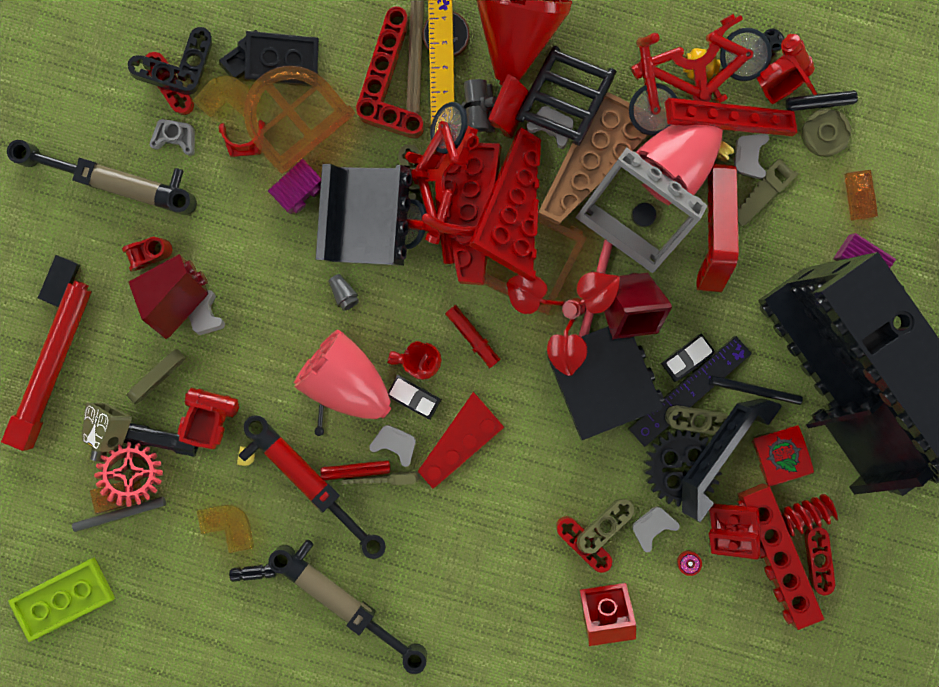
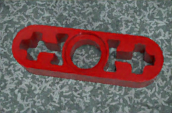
M150 52L145 56L169 64L167 59L158 52ZM151 67V71H149L150 76H152L153 67ZM163 70L164 72L161 74L158 72L156 77L164 81L170 77L169 71ZM175 74V84H176V80H178V77H177V75ZM157 86L175 112L180 115H188L193 111L194 101L190 95H184ZM178 93L184 101L187 100L185 108L178 106L180 103L174 95Z
M564 516L558 520L556 530L559 536L595 571L604 573L611 568L612 558L603 547L596 554L601 558L606 556L604 559L606 564L604 566L602 564L597 566V560L592 554L590 558H587L590 554L579 550L577 538L585 529L572 517ZM563 523L567 525L572 523L571 528L577 534L573 542L570 541L573 536L568 531L562 532Z
M812 525L813 530L810 531L807 528L804 533L810 584L814 591L826 596L830 595L836 586L830 538L824 528ZM816 531L822 535V537L818 538V545L822 548L824 547V549L818 548L817 542L812 539V536L816 535ZM818 554H824L826 558L822 566L814 564V558ZM816 571L822 572L823 579L828 582V584H824V589L818 586V583L822 582V578Z

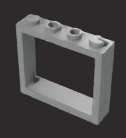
M626 147L580 210L576 219L647 270L654 273L701 219L708 205L703 203L699 197L692 195L682 188L678 182L668 178L660 169L643 160L639 154L632 152ZM621 167L689 215L660 250L595 205L597 199Z

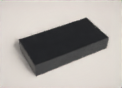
M55 255L37 298L59 307L68 283L73 284L80 264Z

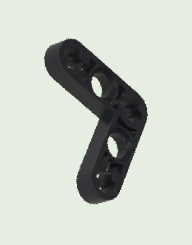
M197 27L191 31L179 67L142 55L131 57L128 61L130 75L136 80L184 95L194 94L199 87L211 50V33L204 27ZM201 35L205 36V41L201 42L200 50H198L196 38H200ZM197 56L201 59V62L198 66H191L187 63L188 58ZM142 63L146 70L140 69L139 72H136L134 66H139ZM153 66L152 76L150 77L149 71H151V67ZM160 70H167L170 73V77L162 81L156 77L157 73ZM175 74H177L178 80H176V84H173L175 81ZM187 78H190L192 84H188L187 87H184L182 81H186Z

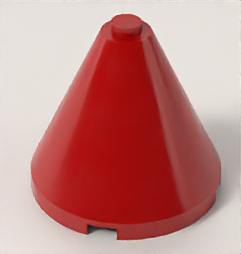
M476 0L494 75L499 80L500 85L504 84L508 74L515 77L518 81L521 80L570 13L572 0Z

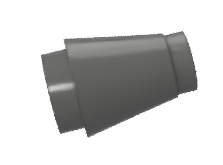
M337 274L329 279L328 282L338 307L346 311L359 303L358 294L342 278L341 274Z

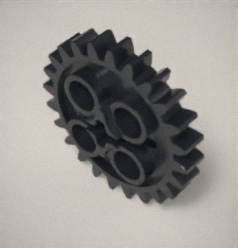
M676 429L675 436L669 431L666 432L667 439L658 436L659 445L651 443L655 450L654 452H646L651 457V460H644L643 463L650 466V468L644 470V473L651 475L646 480L648 484L654 483L651 491L656 492L660 490L657 495L658 498L662 499L666 496L668 504L674 499L675 505L679 507L682 502V480L691 468H684L683 473L678 469L662 472V469L682 467V463L687 466H693L706 448L708 438L704 436L699 440L700 433L695 432L691 437L690 431L685 430L684 435H682L681 431ZM694 448L697 449V458L689 460V451ZM673 451L675 455L674 460L671 463H665V454ZM718 471L716 476L722 475V472ZM676 475L677 483L672 487L668 486V478ZM713 478L704 494L706 495L705 492L707 490L714 493L715 491L711 485L719 484L720 482Z

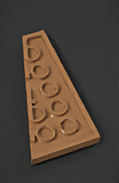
M607 92L580 146L572 143L538 212L539 216L559 225L602 182L626 147L633 151L648 136L633 126L629 117V102ZM634 105L635 119L642 128L653 131L663 121V119L649 114L647 111Z

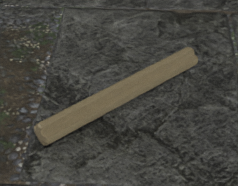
M411 0L407 110L417 114L420 113L424 0Z

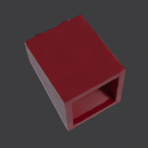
M180 254L128 281L141 319L165 339L171 337L209 294L206 288L208 281L203 272H197L192 261H186Z
M631 273L619 276L620 286L613 304L604 311L612 338L618 339L658 334L672 309L670 301L649 273Z

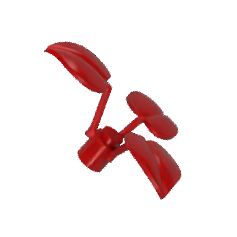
M602 272L587 273L580 278L577 284V294L580 298H573L566 302L543 299L548 288L545 282L538 276L531 282L520 275L510 278L507 281L508 295L512 306L518 312L532 314L539 309L540 302L548 305L562 306L564 316L569 318L570 321L564 330V335L555 334L549 339L547 353L551 363L557 370L565 375L572 376L586 359L587 345L579 335L571 334L568 336L569 330L573 323H575V318L583 315L586 308L590 313L596 314L606 311L613 304L619 291L620 277Z

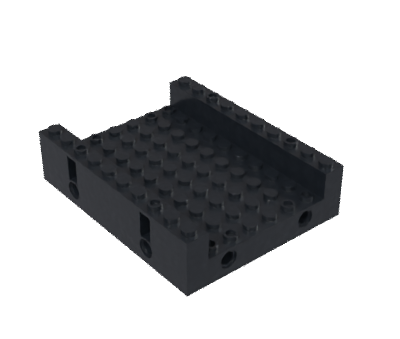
M879 252L803 268L759 299L761 312L765 317L771 318L775 324L773 326L775 332L781 338H785L788 343L787 348L789 352L801 361L802 364L800 366L807 376H811L816 382L814 387L820 395H825L830 402L828 403L829 409L835 405L845 406L851 401L858 403L871 396L873 398L881 397L886 405L893 407L897 413L896 420L901 427L909 430L914 437L912 440L914 446L921 453H925L930 460L928 465L935 475L929 481L936 484L939 483V338ZM896 316H898L901 320V325L898 328V330L894 327L893 324L894 318ZM914 488L890 490L889 492L904 496Z

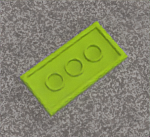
M95 557L8 600V603L28 642H31L116 598Z

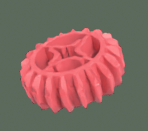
M127 442L126 449L118 445L119 451L114 452V450H110V457L106 455L101 456L105 464L97 463L96 468L103 472H97L94 476L97 479H102L96 483L97 488L104 487L100 493L102 496L109 494L107 498L109 502H112L117 497V506H121L123 500H126L127 507H131L132 499H135L137 505H140L141 499L139 497L144 496L146 500H149L150 496L147 492H157L153 484H161V480L156 478V476L163 475V471L156 469L161 466V461H154L157 458L156 453L148 455L150 452L148 446L140 451V443H137L135 449H133L131 442ZM133 457L142 459L149 469L143 470V468L134 466ZM124 458L122 467L110 471L115 462ZM130 464V468L135 475H132V478L129 479L128 483V480L126 479V476L123 475V473H126V470H129ZM149 477L144 486L133 491L136 481ZM109 479L124 482L125 492L113 488L109 483Z

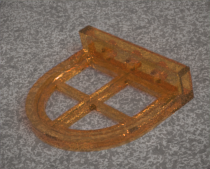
M298 66L278 67L263 74L250 88L244 106L245 125L251 140L281 176L356 113L350 105L347 106L324 78L309 69ZM295 79L306 82L313 87L290 105L273 84L282 80ZM266 90L283 112L260 130L256 110L259 99ZM318 90L334 109V112L314 129L310 130L294 109ZM287 115L304 137L280 156L263 134Z

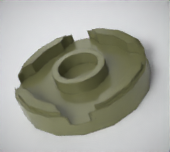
M825 108L814 112L806 119L802 127V139L810 152L817 156L829 157L838 154L848 145L852 129L849 120L843 113Z

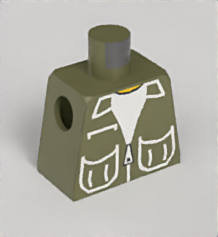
M86 402L81 438L84 443L92 447L91 460L104 462L101 459L102 455H106L110 450H114V452L119 451L118 445H123L132 420L131 416L108 403Z

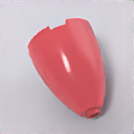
M670 125L648 140L636 153L650 165L660 169L668 178L678 182L689 193L695 195L715 163L722 142L723 130L709 125ZM644 183L641 184L656 199L668 206L671 204V202Z
M338 329L320 344V348L311 359L307 360L294 381L296 384L294 387L312 400L349 416L378 419L386 417L391 410L389 406L391 401L378 371L365 353Z

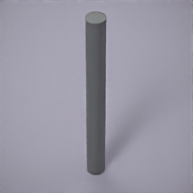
M164 497L143 502L140 505H132L131 507L72 523V529L74 532L166 506V500Z

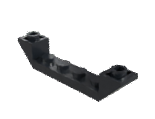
M760 398L735 405L682 480L683 514L698 522L702 521L714 504L704 494L706 488L754 420L769 425L781 409V404Z

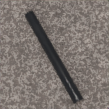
M713 375L710 378V385L798 405H801L803 401L801 395Z

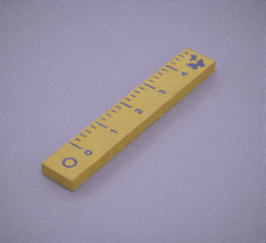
M428 0L431 124L435 114L443 105L455 102L453 0ZM455 107L448 109L441 116L439 123L445 121L448 123L449 128L452 124L455 125Z

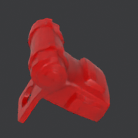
M789 34L781 44L783 56L768 65L760 73V76L756 78L762 92L772 105L793 93L803 83L807 85L814 96L817 95L814 86L808 78L815 69L813 59L808 55L803 40L797 34Z
M191 387L185 395L184 402L189 409L186 416L182 417L177 433L179 441L197 447L216 449L217 445H220L225 431L223 423L226 417L233 418L237 414L239 400L228 395H218L204 391L201 388Z

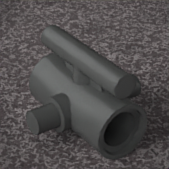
M483 79L465 81V102L462 103V106L467 113L468 126L478 129V132L494 133L495 127L488 120L497 100V97H493L492 84H487V81ZM456 108L457 114L460 115L459 110Z

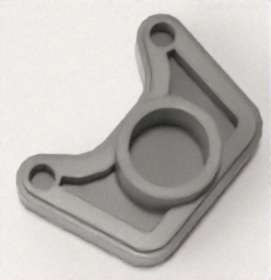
M544 106L537 112L539 116L573 129V119L549 106ZM531 122L527 123V131L530 133L541 130L545 131L548 135L556 138L558 148L564 149L569 138Z
M161 119L155 127L150 147L158 150L167 143L180 145L186 155L192 156L195 153V130L188 123Z
M767 134L747 135L737 139L734 166L737 168V173L757 179L765 177L766 171L759 165L758 158L760 147L769 141Z
M208 290L209 294L189 315L192 329L198 335L221 330L225 327V322L221 318L215 317L212 313L211 305L216 295L211 290Z
M385 425L369 448L372 452H377L384 448L393 451L399 455L402 466L407 467L411 463L416 439L414 436L391 425Z
M656 506L635 521L632 525V530L645 552H650L652 550V540L656 535L665 529L677 531L680 525L661 507Z

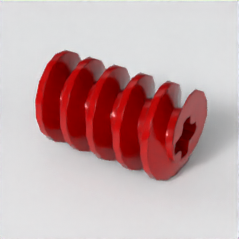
M821 494L819 499L812 497L810 502L803 500L801 505L794 503L792 508L785 506L782 513L783 520L791 537L795 536L794 529L803 534V526L812 531V523L814 522L821 528L822 519L828 525L831 524V516L838 521L834 503L826 494Z

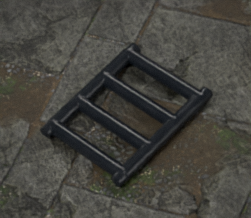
M553 46L516 116V120L519 122H524V120L572 139L573 144L580 146L617 71L613 68L605 70L560 52L559 47ZM559 61L603 80L598 90L550 72L554 62ZM545 80L593 99L588 110L540 92ZM534 101H539L583 119L578 130H573L530 112Z

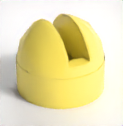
M240 446L239 454H240L246 447ZM255 453L246 461H243L238 454L237 465L247 466L253 463Z

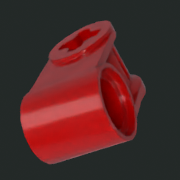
M150 237L122 248L131 265L129 267L130 271L141 270L151 264L167 259L173 250L171 243L167 239ZM160 242L162 249L160 253L156 254L155 246Z

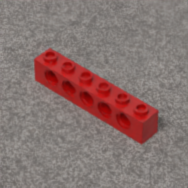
M762 483L737 493L740 500L737 501L738 506L764 508V515L760 518V558L765 560L767 566L764 567V571L768 579L774 582L776 588L773 589L777 601L783 604L785 610L782 611V614L787 624H791L797 630L825 620L770 486ZM772 529L773 537L765 540V533ZM782 552L781 560L774 562L775 554ZM791 574V580L784 584V576ZM796 596H800V602L792 605L793 599Z

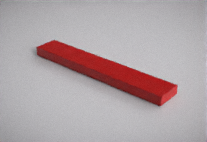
M668 98L665 101L667 124L709 125L722 130L794 136L798 133L794 111Z

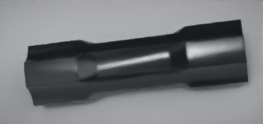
M130 423L124 443L131 442L133 445L140 443L141 446L148 445L172 450L175 453L192 457L196 456L199 448L179 441L177 433L152 429L149 426Z

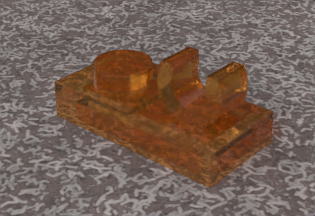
M871 170L844 174L851 221L878 217Z
M140 480L135 482L133 491L141 488ZM124 482L111 484L116 490L125 492ZM104 487L90 490L95 514L127 506L126 500H123L121 506H117V497L112 502H109L107 500L109 494L102 496L100 493ZM144 496L139 497L141 502L145 501ZM132 499V504H136V500Z

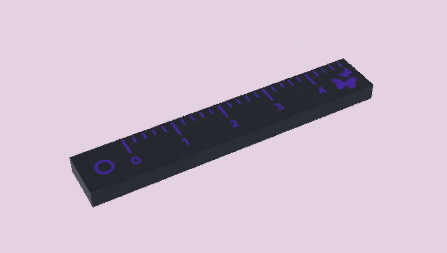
M737 336L732 337L664 397L663 409L639 418L628 429L644 447L647 446L670 426L666 422L665 414L671 406H693L714 387V385H710L712 375L725 378L752 353ZM679 412L677 416H673L674 420L678 419L681 416Z

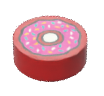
M684 551L677 558V566L683 574L693 576L701 570L702 560L695 552Z

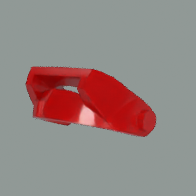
M263 120L258 122L259 127L256 137L250 142L240 145L234 144L229 140L225 123L219 125V133L222 134L230 157L261 154L263 132L266 129V124Z

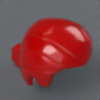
M415 341L407 347L404 354L391 351L387 363L391 365L403 364L407 373L417 379L424 380L433 377L438 372L442 359L439 350L434 345Z

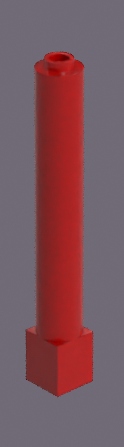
M76 280L74 284L68 283L17 413L11 416L1 443L21 451L34 448L43 425L41 418L92 291L88 290L89 285Z

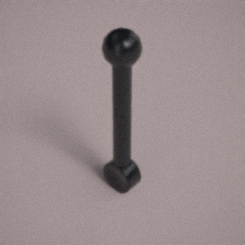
M319 404L318 426L314 431L317 436L324 434V428L322 427L324 406Z

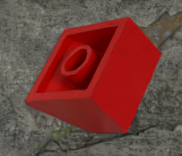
M626 583L580 590L589 646L636 639V621Z

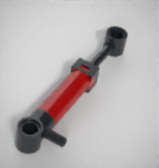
M254 415L247 418L244 423V432L252 442L239 454V457L246 461L260 449L321 513L328 508L361 541L359 544L363 556L370 559L381 557L386 548L384 540L378 535H371L370 533L367 535L335 502L340 495L312 469L263 417ZM258 422L263 426V430L259 434H252L249 431V427L252 423ZM370 540L377 541L379 545L378 551L374 554H370L366 548Z

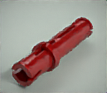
M454 305L445 313L463 337L470 343L473 348L472 351L474 353L477 352L489 369L501 360L488 344L489 341L479 334L457 305Z

